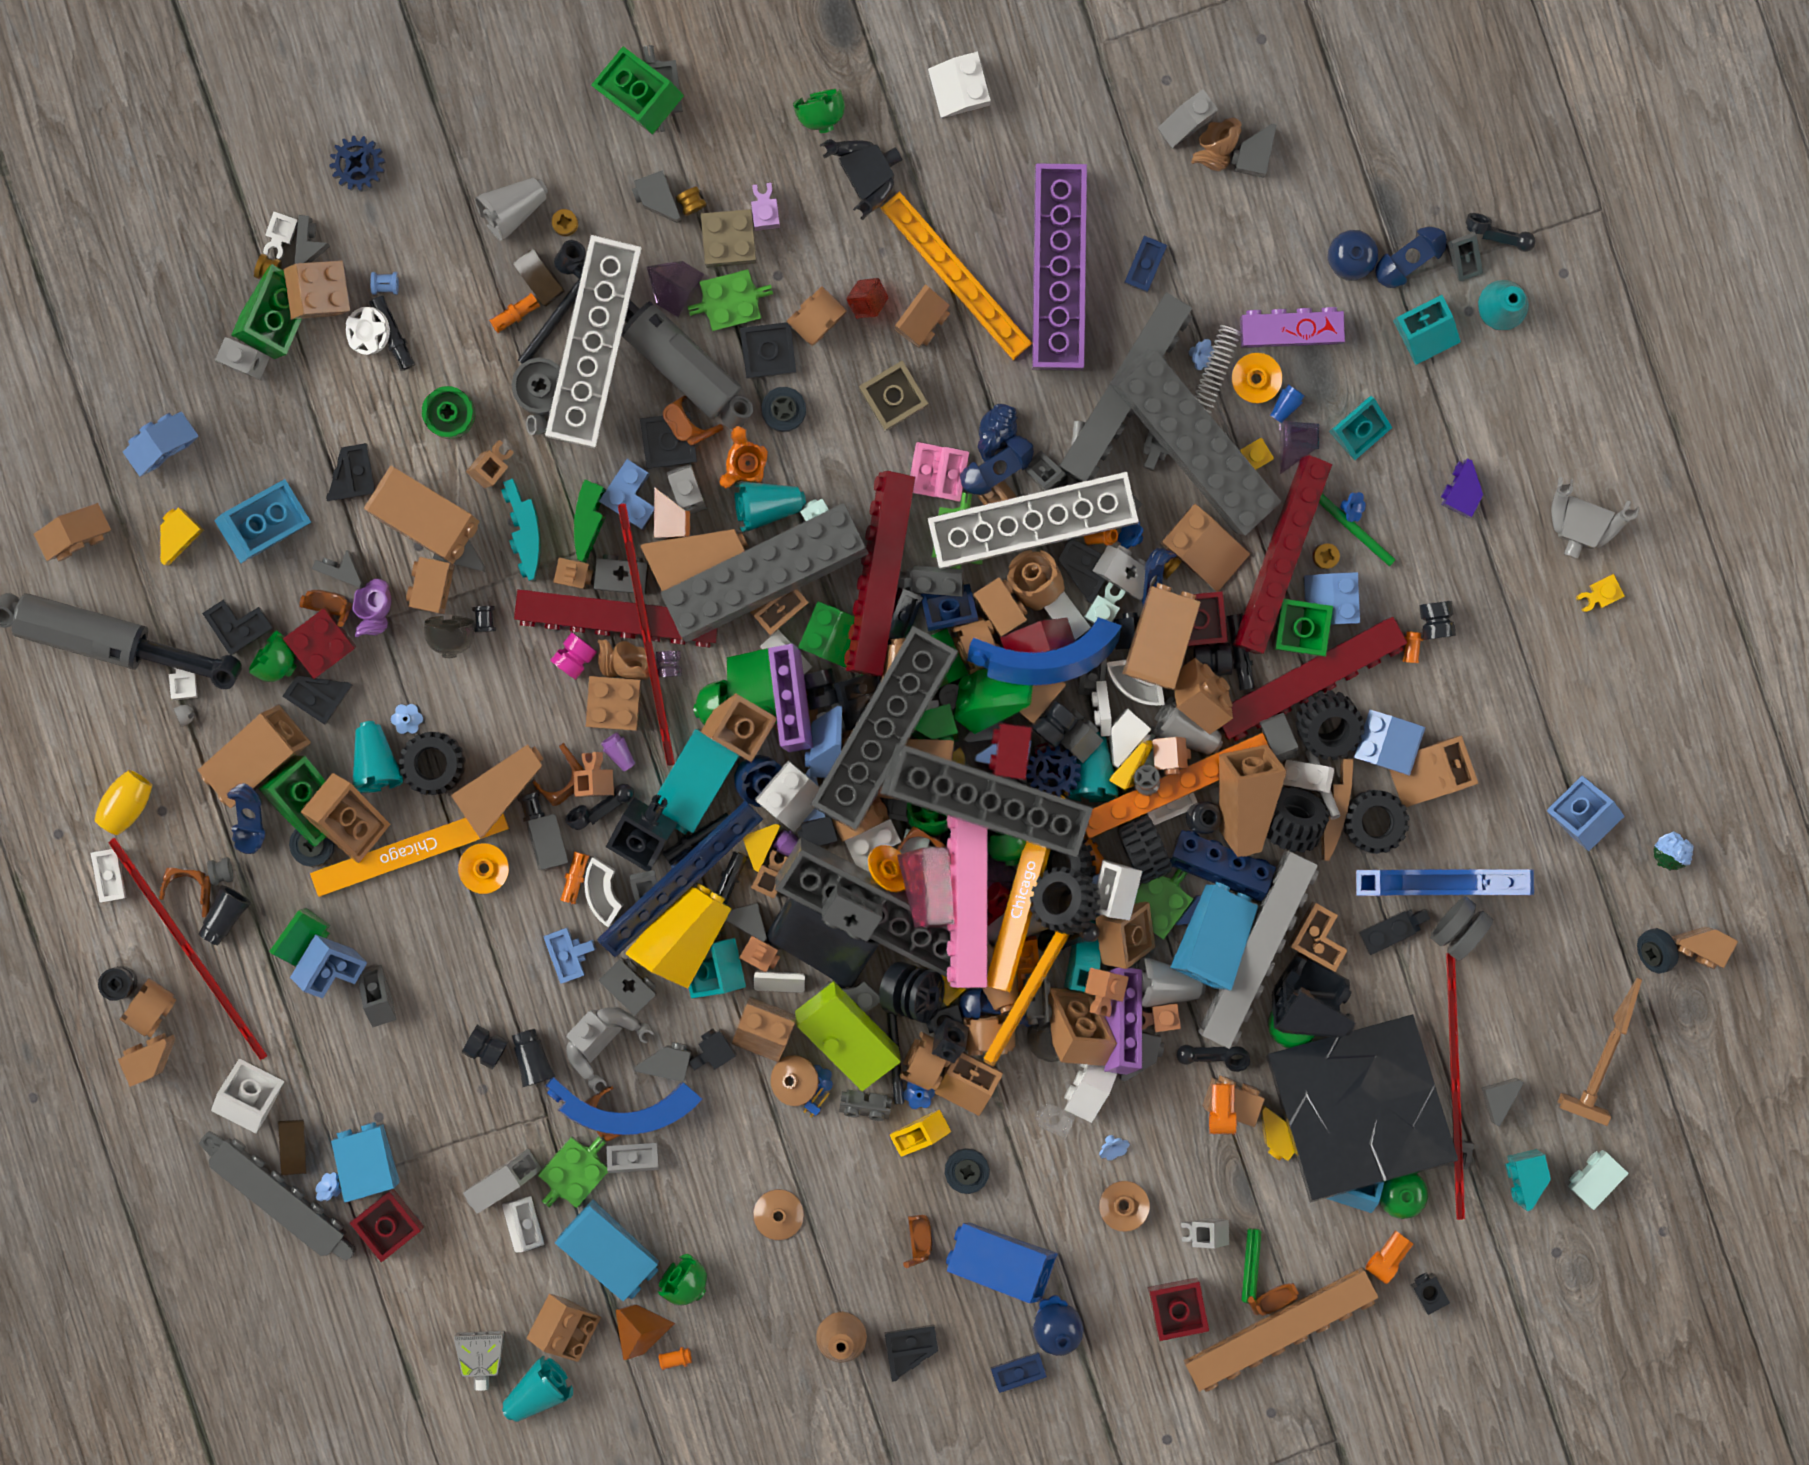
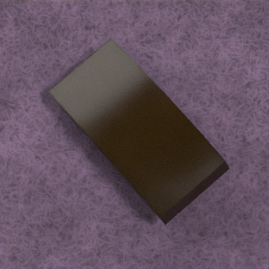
M532 248L513 263L545 307L565 292L554 273L548 269L535 249Z
M304 1119L278 1121L281 1175L306 1174Z

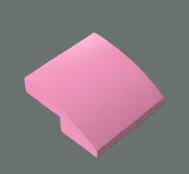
M916 442L910 476L916 477L913 493L960 502L963 490L960 474L967 467L969 452Z

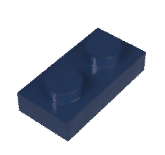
M1143 236L1124 283L1147 293L1167 245Z
M1039 1352L991 1367L999 1393L1047 1377Z

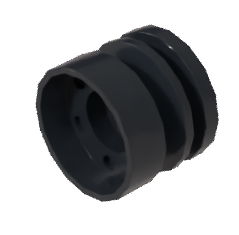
M895 962L885 972L879 990L880 1005L887 1013L900 1017L905 1016L910 1020H916L921 1023H928L934 1019L943 1003L945 994L943 977L934 970L918 968L916 965L905 962Z

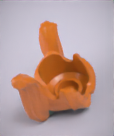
M736 426L731 432L732 435L730 437L733 440V446L730 448L726 459L727 473L719 478L720 485L726 489L730 488L736 481L761 483L768 456V451L764 446L747 441L746 430ZM746 461H750V465H746Z

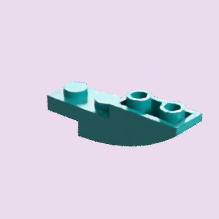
M510 479L503 482L505 488L501 489L506 504L511 502L514 512L510 513L514 526H519L521 530L511 533L513 539L509 540L513 553H519L522 563L518 564L522 577H527L531 582L536 580L541 557V534L534 501L529 499L523 502L515 480Z

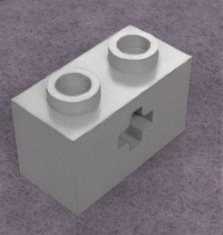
M1108 545L1094 567L1093 572L1120 590H1124L1129 596L1141 600L1143 598L1146 562L1140 558L1135 560L1130 557L1132 552L1121 545L1118 548Z

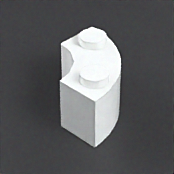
M1126 660L1108 662L1106 664V670L1112 683L1124 696L1145 705H1165L1162 687L1122 674Z
M594 856L588 865L585 875V894L594 915L609 928L624 904L617 899L613 891L612 879L616 870Z

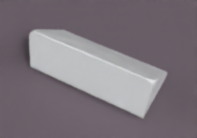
M1065 592L1060 594L1053 603L1044 607L1052 619L1068 617L1075 640L1091 628Z
M756 971L754 973V989L757 991L802 993L805 990V974Z
M531 1196L502 1204L515 1252H525L545 1245Z

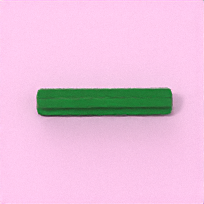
M1256 1228L1247 1230L1242 1301L1244 1303H1249L1248 1298L1251 1296L1256 1301L1262 1234L1261 1230Z

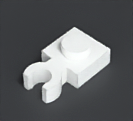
M273 212L266 232V236L272 238V240L265 245L264 254L268 256L272 248H277L278 254L276 258L280 260L283 258V243L291 245L298 226L297 219Z
M174 668L176 673L169 674L171 700L198 698L196 674Z

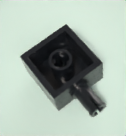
M654 795L649 806L634 797L622 814L606 845V848L646 872L651 871L678 824L662 814L668 802L664 797L659 804L661 795Z

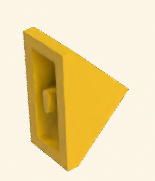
M776 823L748 833L743 838L755 871L759 872L781 825Z

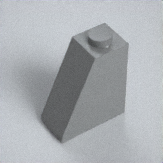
M1202 89L1184 102L1157 129L1170 147L1174 148L1210 122L1217 113L1218 108L1204 89Z
M526 1149L475 1183L463 1194L469 1206L478 1214L522 1186L541 1171L542 1168L530 1150Z

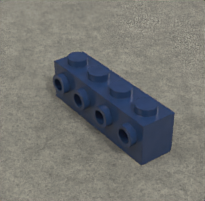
M1182 830L1170 855L1172 867L1215 884L1216 882L1224 884L1230 890L1242 893L1260 902L1268 892L1276 867L1270 865L1264 859H1254L1249 856L1237 857L1232 849L1224 847L1222 843L1216 840L1201 838L1199 834L1193 831Z

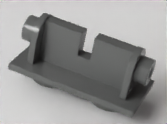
M1032 974L1025 975V979H1023L1024 987ZM1047 976L1025 1012V1020L1028 1021V1025H1038L1039 1021V1027H1042L1051 1019L1052 1008L1048 1004L1050 981L1047 980Z
M842 1091V1102H840L839 1112L844 1113L845 1116L859 1117V1115L869 1116L871 1120L875 1121L889 1119L892 1098H887V1095L870 1093L869 1102L864 1101L865 1092Z

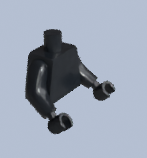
M829 139L819 145L827 149V153L823 154V157L827 158L831 155L840 157L839 163L861 200L853 210H860L863 213L860 219L864 220L871 212L878 209L889 196L894 186V173L890 167L902 161V157L896 147L883 154L877 144L874 145L870 141L835 142Z

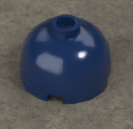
M1348 230L1340 233L1332 240L1328 248L1327 260L1331 269L1338 277L1344 280L1357 281L1366 277L1374 270L1378 262V248L1376 242L1369 234L1361 230Z
M755 755L752 762L747 759L743 760L737 767L734 775V785L737 793L749 804H753L755 807H763L755 799L781 770L782 766L772 758L764 755Z
M1052 1304L1044 1307L1037 1313L1034 1327L1032 1326V1332L1037 1344L1046 1353L1055 1356L1067 1355L1072 1353L1083 1339V1323L1079 1313L1072 1306L1067 1305L1065 1307L1059 1304Z

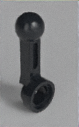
M1469 213L1465 222L1467 229L1472 233L1483 234L1482 239L1513 245L1523 252H1528L1535 246V237L1530 232L1516 233L1495 228L1491 225L1492 220L1483 214Z
M620 784L615 788L614 795H609L593 808L588 809L585 805L573 808L567 814L565 821L570 828L575 830L585 828L590 822L594 825L599 819L619 805L629 803L634 797V790L628 784Z
M1090 923L1091 926L1089 928L1082 927L1083 932H1074L1073 935H1069L1061 950L1082 942H1095L1100 935L1098 926ZM1047 929L1040 933L1037 941L1039 950L1045 952L1056 931Z
M1182 1045L1176 1052L1177 1060L1184 1065H1189L1193 1062L1224 1061L1226 1067L1234 1072L1243 1071L1250 1065L1248 1051L1240 1046L1229 1049L1227 1047H1192L1190 1045ZM1234 1055L1243 1056L1241 1059L1234 1060L1231 1058Z

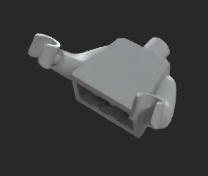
M1560 477L1558 479V488L1552 500L1551 516L1555 532L1558 533V537L1569 541L1564 555L1578 559L1582 547L1588 549L1600 548L1612 540L1630 520L1637 517L1640 507L1638 506L1636 510H1630L1631 501H1627L1624 509L1614 515L1615 512L1573 496H1568L1573 491V479L1570 480L1569 484L1564 485Z
M618 1007L590 1010L566 1036L569 1040L567 1044L569 1062L584 1079H588V1086L598 1094L599 1092L595 1089L596 1084L601 1082L606 1087L607 1083L599 1075L593 1074L594 1070L588 1062L591 1063L623 1028L630 1031L635 1030L640 1041L643 1043H648L647 1038L643 1035L644 1033L649 1032L654 1035L648 1024L642 1023L639 1025V1021Z

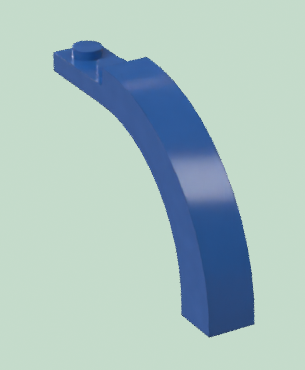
M1534 869L1356 870V896L1534 895Z

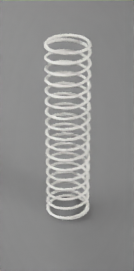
M1220 325L1222 329H1219L1218 331L1221 334L1216 335V337L1219 340L1214 341L1215 344L1218 346H1212V348L1215 351H1211L1210 354L1214 357H1208V360L1211 362H1207L1206 365L1209 368H1204V371L1206 373H1203L1202 377H1204L1205 379H1200V382L1202 384H1199L1197 386L1201 390H1196L1195 392L1198 395H1195L1194 397L1210 400L1212 402H1216L1215 400L1205 397L1198 392H1203L1218 397V395L1206 391L1200 386L1220 391V389L1214 388L1202 381H1208L1222 386L1221 383L1215 382L1205 377L1204 375L1224 380V378L1216 376L1208 372L1207 370H1213L1226 375L1225 372L1217 370L1208 364H1213L1228 369V367L1220 365L1211 360L1210 358L1221 360L1230 364V361L1221 359L1212 353H1217L1233 358L1232 356L1222 353L1214 348L1217 347L1228 350L1233 353L1235 352L1234 350L1226 348L1217 343L1222 342L1237 347L1235 344L1229 343L1218 337L1222 336L1230 338L1235 341H1239L1238 339L1230 337L1221 332L1227 331L1235 335L1241 336L1240 331L1225 325ZM1198 400L1200 404L1214 408L1212 405Z

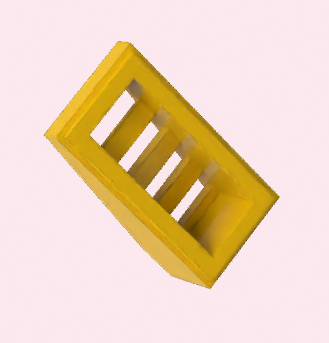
M1153 741L1142 742L1116 770L1109 781L1123 789L1133 787L1135 785V772L1139 767L1145 765L1153 748Z

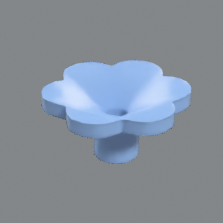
M1204 339L1202 342L1199 341L1196 347H1191L1189 350V355L1192 357L1197 370H1202L1203 367L1207 368L1206 363L1211 362L1208 360V357H1212L1210 352L1214 351L1209 339Z
M403 704L398 705L395 709V714L391 716V722L396 725V730L400 734H405L406 732L416 733L419 728L418 725L423 721L422 714L418 713V708L414 704L407 706Z
M1113 1135L1107 1136L1105 1138L1106 1143L1102 1146L1099 1155L1101 1158L1114 1160L1117 1156H1122L1127 1152L1130 1143L1128 1140H1122V1138L1115 1139Z
M333 1172L323 1175L315 1189L317 1200L328 1201L332 1196H339L341 1189L339 1188L337 1173Z

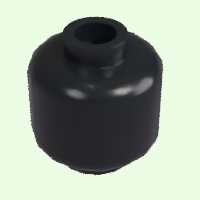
M1197 802L1187 810L1186 824L1191 831L1197 834H1210L1215 832L1221 825L1222 813L1219 807L1212 802Z

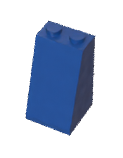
M963 1223L962 1227H958L954 1236V1240L957 1241L955 1248L949 1252L946 1259V1264L948 1265L947 1272L1030 1304L1042 1300L1058 1253L972 1223Z

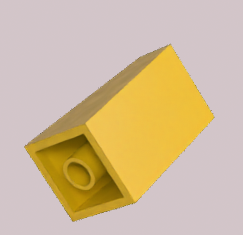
M698 883L697 887H690L632 944L627 950L626 955L650 972L688 989L732 908L723 903L725 898L711 892V889Z

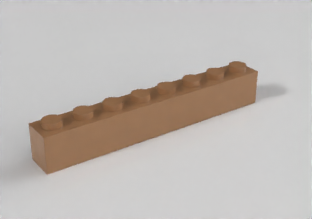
M1361 1267L1183 1361L1199 1392L1203 1389L1207 1392L1218 1386L1217 1382L1224 1378L1231 1380L1241 1374L1240 1370L1247 1366L1254 1368L1263 1362L1262 1359L1271 1354L1274 1357L1283 1353L1286 1350L1285 1347L1289 1344L1294 1343V1345L1304 1342L1308 1339L1307 1335L1312 1332L1321 1333L1330 1327L1329 1324L1338 1319L1341 1322L1350 1318L1354 1310L1358 1308L1364 1310L1375 1304L1374 1300L1379 1297L1366 1272Z

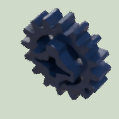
M353 135L352 142H348L344 138L342 139L344 144L342 147L334 146L338 153L330 154L335 163L329 164V167L336 170L332 174L335 179L341 177L339 181L341 186L348 183L350 191L357 186L358 190L362 192L363 185H367L371 189L373 188L371 181L380 182L377 174L385 172L380 167V164L386 162L384 158L378 157L383 152L380 148L374 150L376 146L374 141L367 144L365 136L358 141L356 136ZM361 147L359 151H349L352 148ZM371 155L374 159L373 169L369 167V159L371 158ZM342 158H344L346 162L344 172L341 169ZM353 160H360L363 164L362 167H354ZM356 176H366L364 179L361 180H353Z
M1046 746L1045 753L1037 750L1038 758L1031 756L1030 763L1032 765H1027L1026 770L1029 773L1026 775L1027 782L1031 783L1030 788L1038 789L1060 798L1063 793L1068 797L1071 796L1070 788L1077 790L1078 785L1076 781H1081V774L1078 773L1081 771V766L1076 764L1077 757L1075 755L1069 757L1070 751L1068 749L1063 753L1060 752V746H1057L1055 751H1051V748ZM1041 765L1042 771L1039 772V776H1037L1038 768ZM1070 770V771H1071L1070 777H1069V779L1066 781V780H1065V775H1067V774H1068V771Z

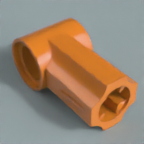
M1212 1084V1111L1209 1113L1210 1134H1236L1234 1084Z
M1395 1230L1383 1248L1370 1258L1365 1269L1383 1283H1389L1397 1273L1399 1263L1413 1246V1243Z

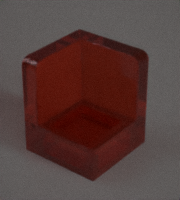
M879 278L863 279L856 282L846 300L856 319L878 316L888 300V295Z

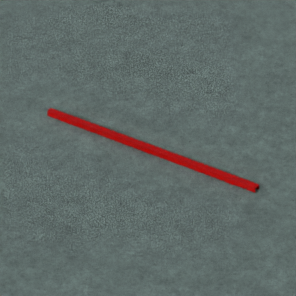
M623 503L618 505L666 763L667 766H672L675 764L627 507Z
M116 838L111 839L108 843L253 1051L260 1060L266 1058L268 1055L120 843Z
M1446 953L1453 1144L1458 1157V1161L1454 1163L1456 1219L1463 1220L1465 1219L1456 971L1455 959L1449 953Z

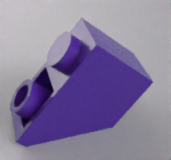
M1467 458L1463 463L1459 461L1454 468L1452 475L1455 478L1451 485L1447 484L1441 494V498L1444 500L1441 505L1466 518H1471L1483 496V492L1473 461Z

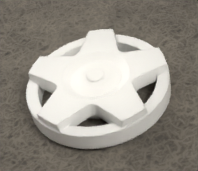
M361 307L348 317L346 321V336L353 350L361 354H375L380 352L387 344L390 335L389 323L386 316L380 310L374 307ZM375 314L379 317L381 322L375 321ZM383 334L382 340L379 343L378 336ZM365 345L368 350L362 349L361 346Z

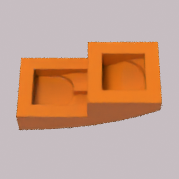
M1036 936L1025 938L1017 967L1018 993L1024 989L1023 979H1025V975L1032 974L1039 963Z

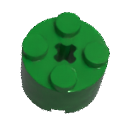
M451 386L439 387L431 392L423 402V421L431 432L441 438H460L466 435L474 424L476 417L474 404L469 396L458 388ZM448 407H451L455 413L447 419L443 415V411H448Z

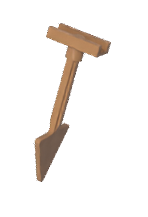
M1636 978L1613 1017L1616 1026L1609 1035L1587 1090L1583 1091L1580 1099L1561 1093L1557 1101L1561 1104V1109L1608 1126L1611 1119L1609 1111L1595 1106L1598 1098L1597 1092L1619 1043L1621 1034L1626 1035L1642 979Z

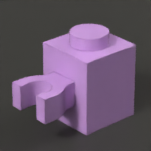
M766 183L767 192L765 194H760L758 186L752 185L753 193L758 201L751 202L755 231L780 228L777 200L770 199L772 194L771 183Z

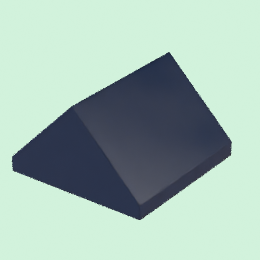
M970 583L964 584L962 597L920 594L923 596L922 605L928 632L978 621Z

